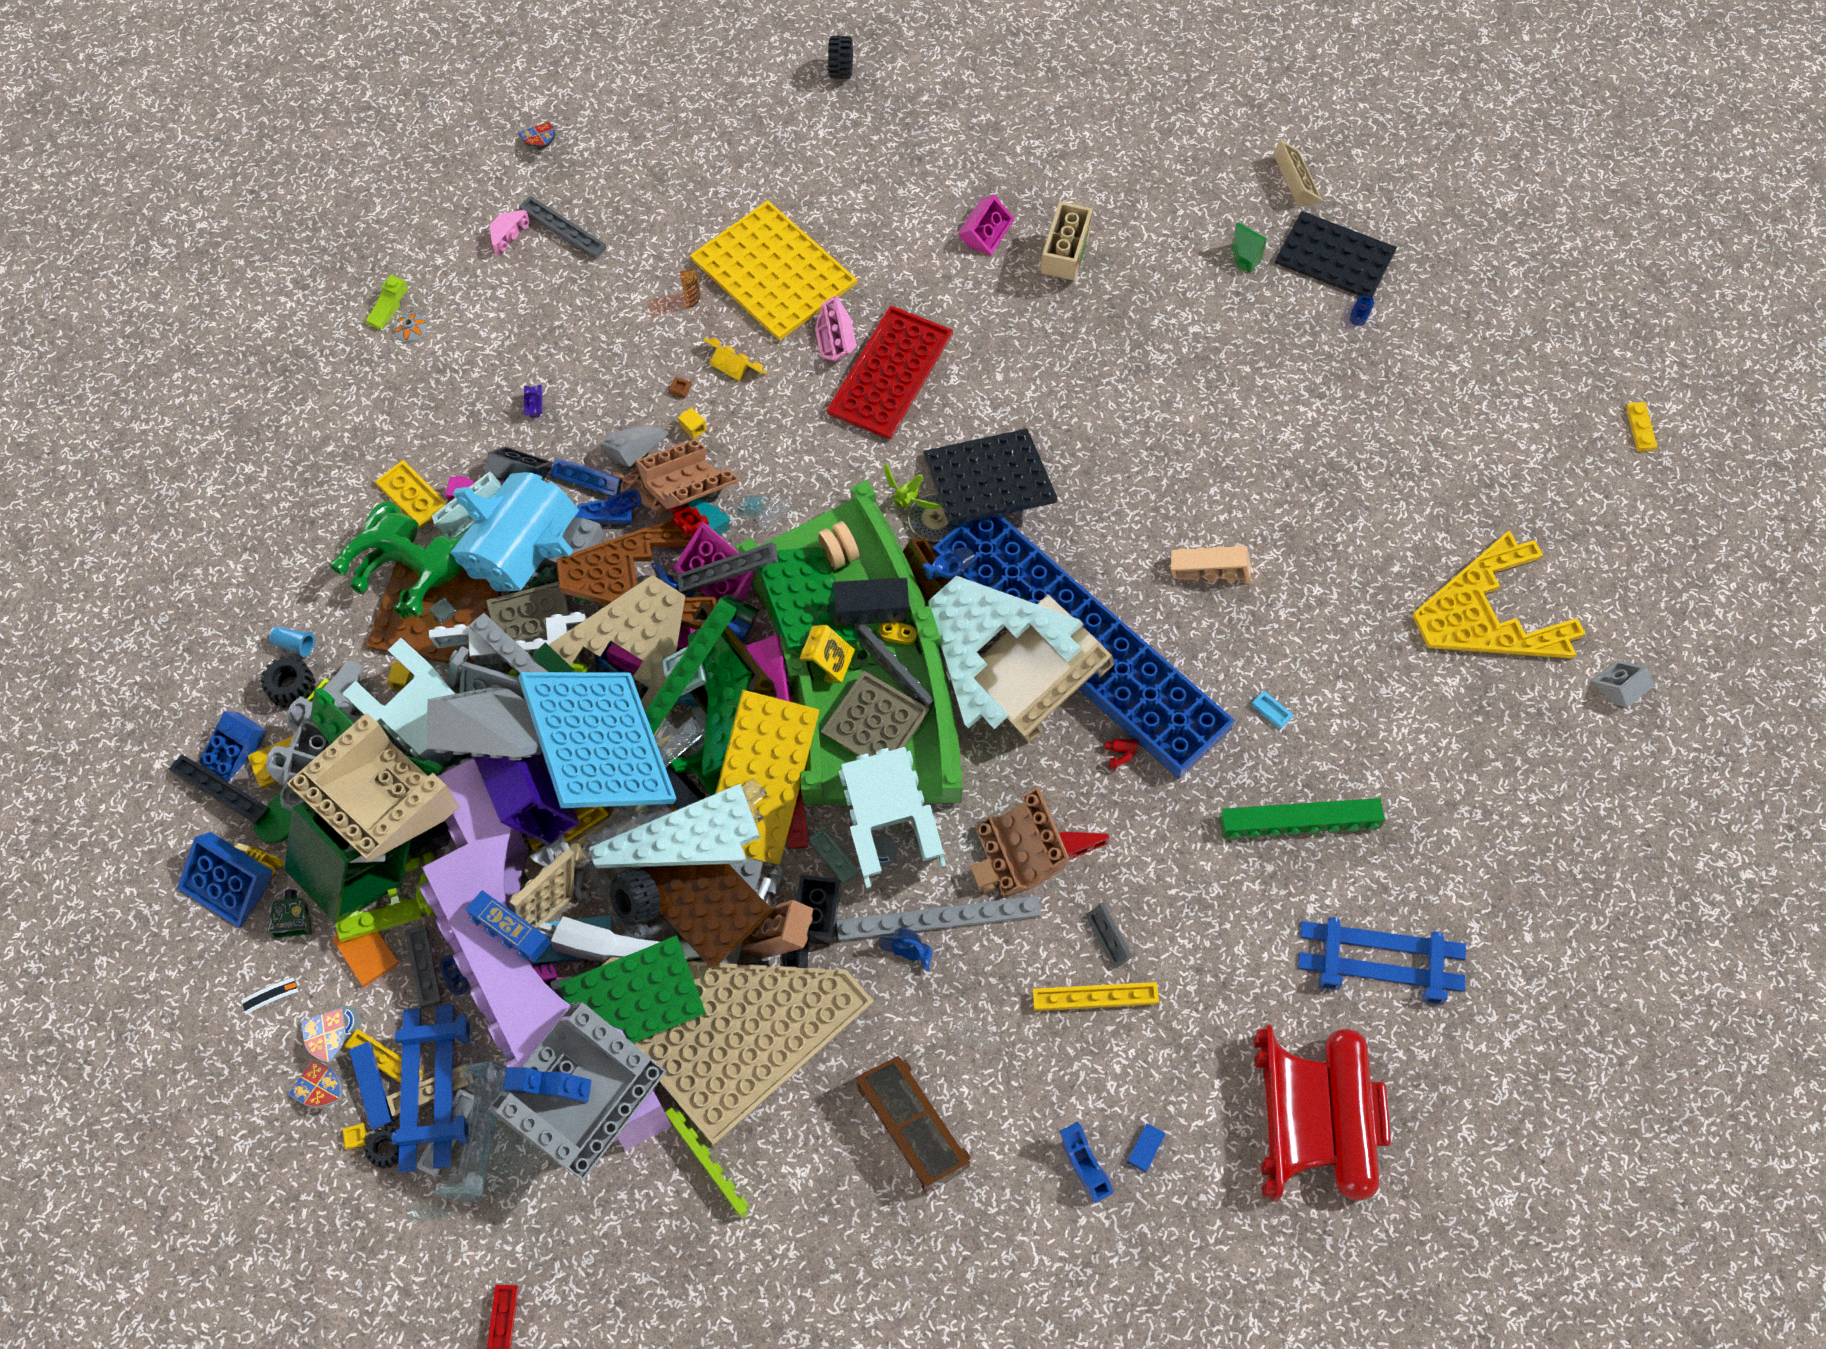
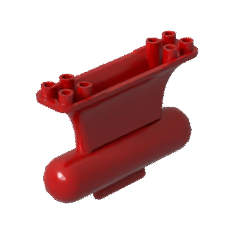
M1265 1025L1263 1029H1257L1256 1035L1253 1036L1254 1048H1261V1050H1258V1054L1255 1055L1254 1064L1255 1068H1263L1269 1140V1156L1264 1158V1162H1261V1174L1269 1175L1270 1178L1266 1179V1184L1262 1185L1263 1197H1271L1272 1202H1278L1283 1196L1284 1186L1290 1178L1304 1170L1326 1165H1334L1337 1188L1346 1198L1361 1201L1374 1196L1379 1188L1377 1146H1389L1391 1134L1386 1085L1383 1082H1371L1368 1045L1365 1038L1359 1032L1347 1028L1333 1032L1326 1040V1062L1303 1059L1286 1051L1276 1040L1271 1025Z

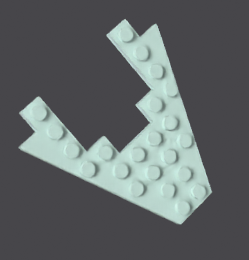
M955 576L928 601L939 631L941 647L963 721L968 729L981 717L995 729L1009 716L974 679L987 666V663L977 654V651L1001 629L1006 627L1017 639L1032 626L1067 663L1082 650L1070 637L1083 625L1079 619L959 576Z

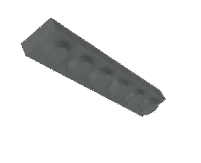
M531 196L519 206L520 211H527L529 217L594 259L607 249L605 243Z
M771 542L678 574L679 592L685 594L777 563L776 544Z
M865 624L854 625V631L858 635L860 644L910 698L926 706L931 711L934 704L932 695L908 672L906 666L896 659L894 653L884 646L882 640L872 633L869 626Z

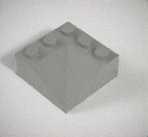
M574 517L565 529L562 537L572 548V553L598 545L603 537V531L599 523L585 518ZM561 557L544 558L540 565L557 572V559Z

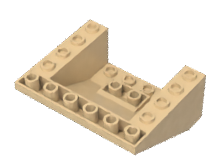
M1049 595L1037 604L1071 616ZM1032 626L1017 639L1008 631L981 656L987 663V666L974 679L1009 715L1006 718L1008 722L1028 743L1043 731L1040 723L1093 674L1096 673L1101 677L1114 665L1112 655L1082 626L1070 636L1082 650L1068 663Z
M367 713L287 782L288 786L368 862L445 821L460 807L447 785L434 773L427 776L391 743L381 726Z

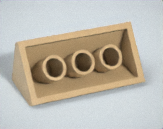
M1280 139L1277 144L1275 159L1297 207L1322 202L1323 200L1300 151Z

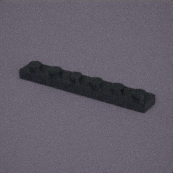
M183 754L169 768L173 774L258 826L271 811L268 806Z

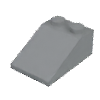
M648 424L609 434L601 445L612 461L630 467L669 433L667 430Z

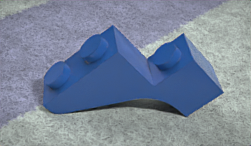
M507 1067L503 1090L518 1094H534L588 1102L592 1080L564 1072H542L527 1067Z

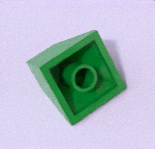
M1239 222L1236 224L1231 245L1236 265L1241 270L1251 273L1262 261L1267 239Z

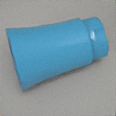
M274 627L270 632L269 642L305 658L309 656L315 645V636L312 632Z

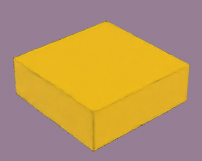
M364 1123L342 1128L345 1150L367 1145L364 1143L367 1139Z

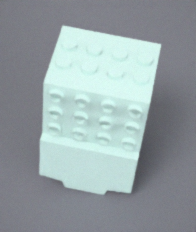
M400 638L388 651L414 674L411 682L385 706L381 705L357 681L342 694L362 715L367 713L381 726L391 743L399 750L403 747L415 759L421 761L428 759L436 762L443 767V772H445V768L452 765H460V761L467 759L471 756V753L466 752L464 755L453 754V751L449 750L447 753H436L435 749L427 748L428 699L455 693L448 687L437 671Z
M905 747L891 751L885 748L876 751V755L869 757L868 754L857 756L855 761L841 764L842 770H838L842 787H847V790H844L847 805H852L853 808L850 810V816L855 826H851L850 831L866 888L871 887L869 877L880 874L882 871L871 831L908 820L913 823L923 861L938 858L940 867L946 866L930 804L923 806L925 801L922 791L917 790L919 780L916 770L912 771L911 769L913 764L911 751H906Z

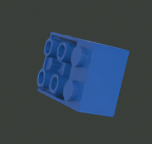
M224 711L199 763L226 781H230L249 759L247 755L254 753L260 746L267 730L239 712Z

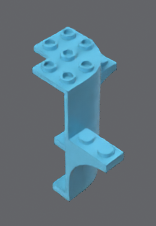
M533 473L510 474L500 489L489 498L475 494L469 487L456 488L452 494L475 521L451 551V554L455 557L456 562L464 567L471 578H486L491 588L495 591L522 590L544 558L571 555L573 550L563 539L562 535L579 509L557 485L551 481L548 484L541 480L542 476Z

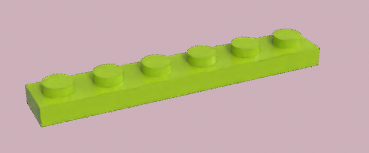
M671 1107L665 1112L667 1118L740 1218L743 1219L749 1214L746 1209L749 1206L742 1195L739 1198L734 1193L736 1187L729 1178L727 1180L723 1178L721 1173L724 1171L717 1161L712 1163L709 1159L711 1153L704 1144L702 1146L698 1144L696 1139L699 1137L692 1127L687 1129L684 1124L686 1119L680 1111L675 1112Z

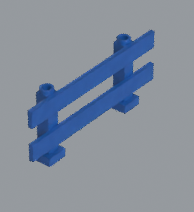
M1336 917L1328 918L1327 924L1301 921L1300 938L1325 941L1324 955L1299 952L1298 969L1323 972L1318 979L1319 988L1339 990L1343 981V976H1338L1340 974L1426 986L1427 988L1422 994V1002L1443 1005L1448 999V991L1443 989L1465 992L1466 975L1443 972L1444 957L1466 960V944L1444 941L1442 932L1434 931L1430 933V938H1421L1341 927L1340 919ZM1340 943L1429 955L1428 970L1339 958Z
M453 1004L436 1006V1024L421 1026L420 1008L403 1010V1028L395 1032L396 1043L402 1044L400 1129L392 1132L391 1139L393 1145L399 1146V1173L417 1171L418 1144L434 1142L433 1168L436 1169L451 1167L452 1140L457 1139L460 1144L469 1143V1122L465 1116H455V1122L452 1123L453 1039L459 1038L461 1043L470 1042V1021L466 1015L457 1016V1021L454 1022ZM436 1041L434 1125L418 1127L420 1043Z

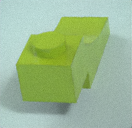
M392 274L381 286L380 296L365 320L368 325L379 330L383 329L400 307L399 301L409 289L405 280Z

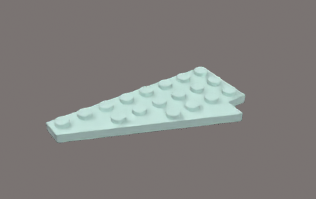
M738 784L589 847L596 868L746 863L747 859L742 845L761 837L741 784Z

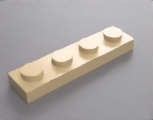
M467 1063L453 1069V1093L458 1092L459 1089L463 1090L475 1085ZM435 1077L419 1083L418 1108L434 1102ZM401 1091L386 1097L394 1118L400 1116Z

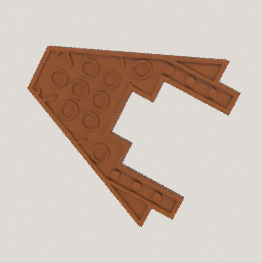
M674 518L572 553L570 556L558 558L557 572L560 593L608 605L637 585L634 562L651 561V548L687 547L691 538L685 536L680 528L677 529L673 523ZM716 597L685 598L681 626L698 630L701 627V620L693 618L701 602L709 603L714 607L716 605Z

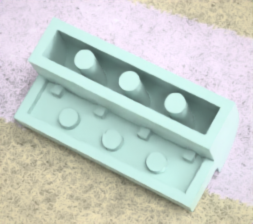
M488 472L469 488L475 494L489 498L500 489L502 484L491 472ZM456 498L432 515L434 524L450 539L458 537L460 534H465L475 521L469 516L467 510L457 502Z

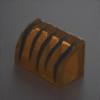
M697 269L680 271L687 309L694 307L701 298Z

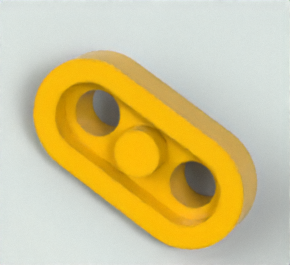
M891 622L882 623L879 627L880 637L888 642L911 645L917 639L916 629L911 625Z

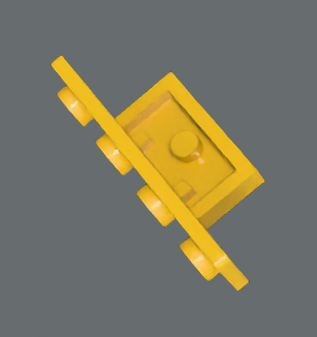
M711 337V339L704 338L703 341L717 348L709 362L713 367L739 381L747 366L766 375L767 371L762 369V364L756 361L751 363L748 361V356L742 353L737 355L734 353L735 349L728 345H725V347L721 346V341L714 337Z

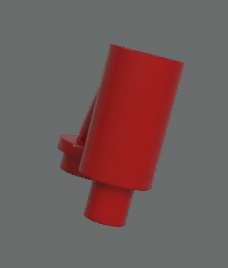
M1113 739V742H1105V750H1113V753H1126L1119 759H1116V756L1109 758V769L1116 771V767L1127 763L1134 757L1135 753H1137V739Z

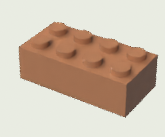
M794 900L771 906L774 911L743 940L741 951L759 959H764L804 948L808 939V928L812 922L813 908Z

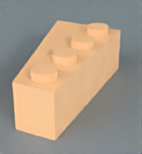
M1247 546L1180 548L1171 552L1173 579L1199 580L1200 577H1203L1208 581H1216L1219 578L1227 579V582L1235 583V580H1244V584H1251V563Z

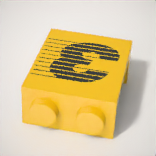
M812 626L799 659L801 661L813 660L824 669L826 674L823 680L828 684L842 683L855 649L829 626Z

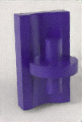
M542 385L534 387L524 386V415H529L531 418L540 417L543 414Z

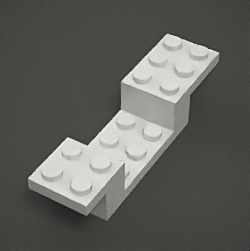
M580 612L571 613L569 616L554 614L550 618H546L547 640L538 638L534 639L533 642L522 640L515 642L531 656L544 642L549 645L587 618L585 614ZM459 624L455 625L454 628L440 626L435 627L434 630H429V638L436 648L469 645L470 657L478 666L507 663L471 630L470 626Z

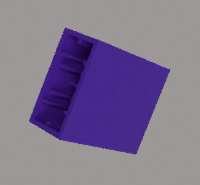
M543 752L540 755L521 757V760H509V756L490 758V754H484V756L480 757L473 756L501 823L548 846L580 823L574 808L560 807Z

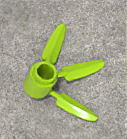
M885 464L884 473L887 482L891 488L896 490L893 499L897 507L907 508L912 502H916L917 506L926 509H940L942 507L941 504L915 499L918 496V487L923 480L922 475H917L898 489L888 464Z

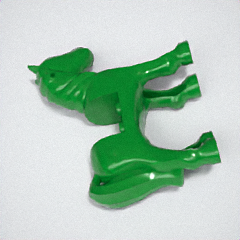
M383 502L371 510L365 521L362 533L357 535L352 542L345 544L346 547L341 549L338 557L332 560L329 566L336 574L345 576L348 572L349 563L357 555L369 548H376V550L367 554L363 563L355 569L354 577L349 581L350 587L355 592L364 595L368 590V581L371 574L379 566L389 561L403 563L411 568L420 579L416 584L400 593V601L393 606V610L404 619H409L411 615L419 618L424 610L422 600L427 590L454 579L464 568L456 562L455 557L451 554V551L464 534L452 537L451 539L441 535L436 537L425 549L419 544H413L418 533V522L403 514L398 506L392 502Z

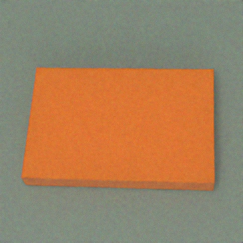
M379 931L341 943L338 935L332 938L363 987H366L400 964Z

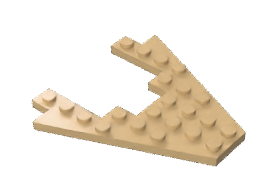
M651 575L550 643L549 646L570 666L583 647L601 656L610 641L641 659L643 662L633 678L649 687L641 700L645 711L667 678L664 675L662 660L677 651L685 595ZM665 719L653 735L658 740H661L663 737Z

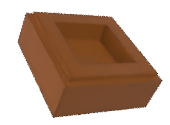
M675 377L668 392L685 399L692 386V382Z

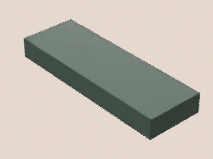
M824 828L807 839L836 877L841 879L843 885L860 874L858 869Z

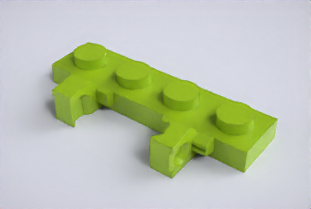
M396 888L388 890L391 902L386 903V907L365 913L364 910L356 911L335 923L340 943L422 919L416 898L405 901L404 897L398 898Z

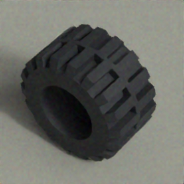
M831 36L828 44V74L830 78L850 79L853 70V40L851 36Z
M282 656L280 660L274 659L271 665L268 664L266 666L267 670L262 672L264 676L261 678L263 690L270 700L281 708H286V706L289 708L300 696L307 699L312 694L311 690H315L316 687L314 685L316 683L314 675L306 663L298 657L287 656L285 658ZM297 677L290 686L280 687L285 679Z
M636 869L617 876L612 880L610 884L611 903L622 922L633 926L657 916L656 914L659 913L660 896L654 880H652L648 873L644 870Z

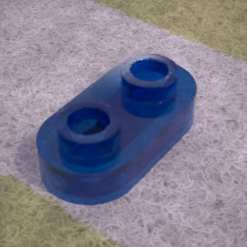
M1361 295L1357 298L1350 314L1352 324L1362 326L1367 322L1374 306V299L1371 296Z
M628 489L608 498L605 507L609 514L618 516L637 508L642 502V497L636 489ZM636 498L634 502H630V500ZM615 505H619L617 509H613Z
M452 955L444 957L439 964V969L448 990L453 995L464 994L469 987L467 978L462 975ZM455 965L453 970H448V967ZM457 983H462L460 988H455Z

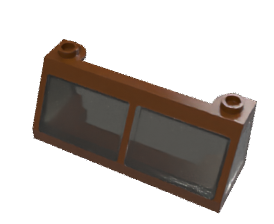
M897 1056L856 1077V1086L861 1096H865L867 1103L871 1105L914 1171L916 1178L922 1184L921 1188L925 1194L929 1195L969 1168L971 1157L965 1148L961 1149L911 1075L910 1071L912 1069L906 1060L902 1061Z

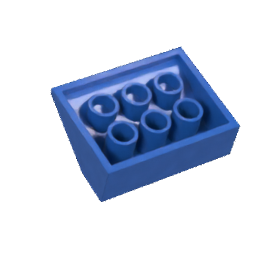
M209 832L194 837L177 889L240 928L266 890L273 871L217 835Z

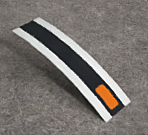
M294 978L262 989L241 1000L245 1014L247 1015L268 1003L296 993L298 989Z

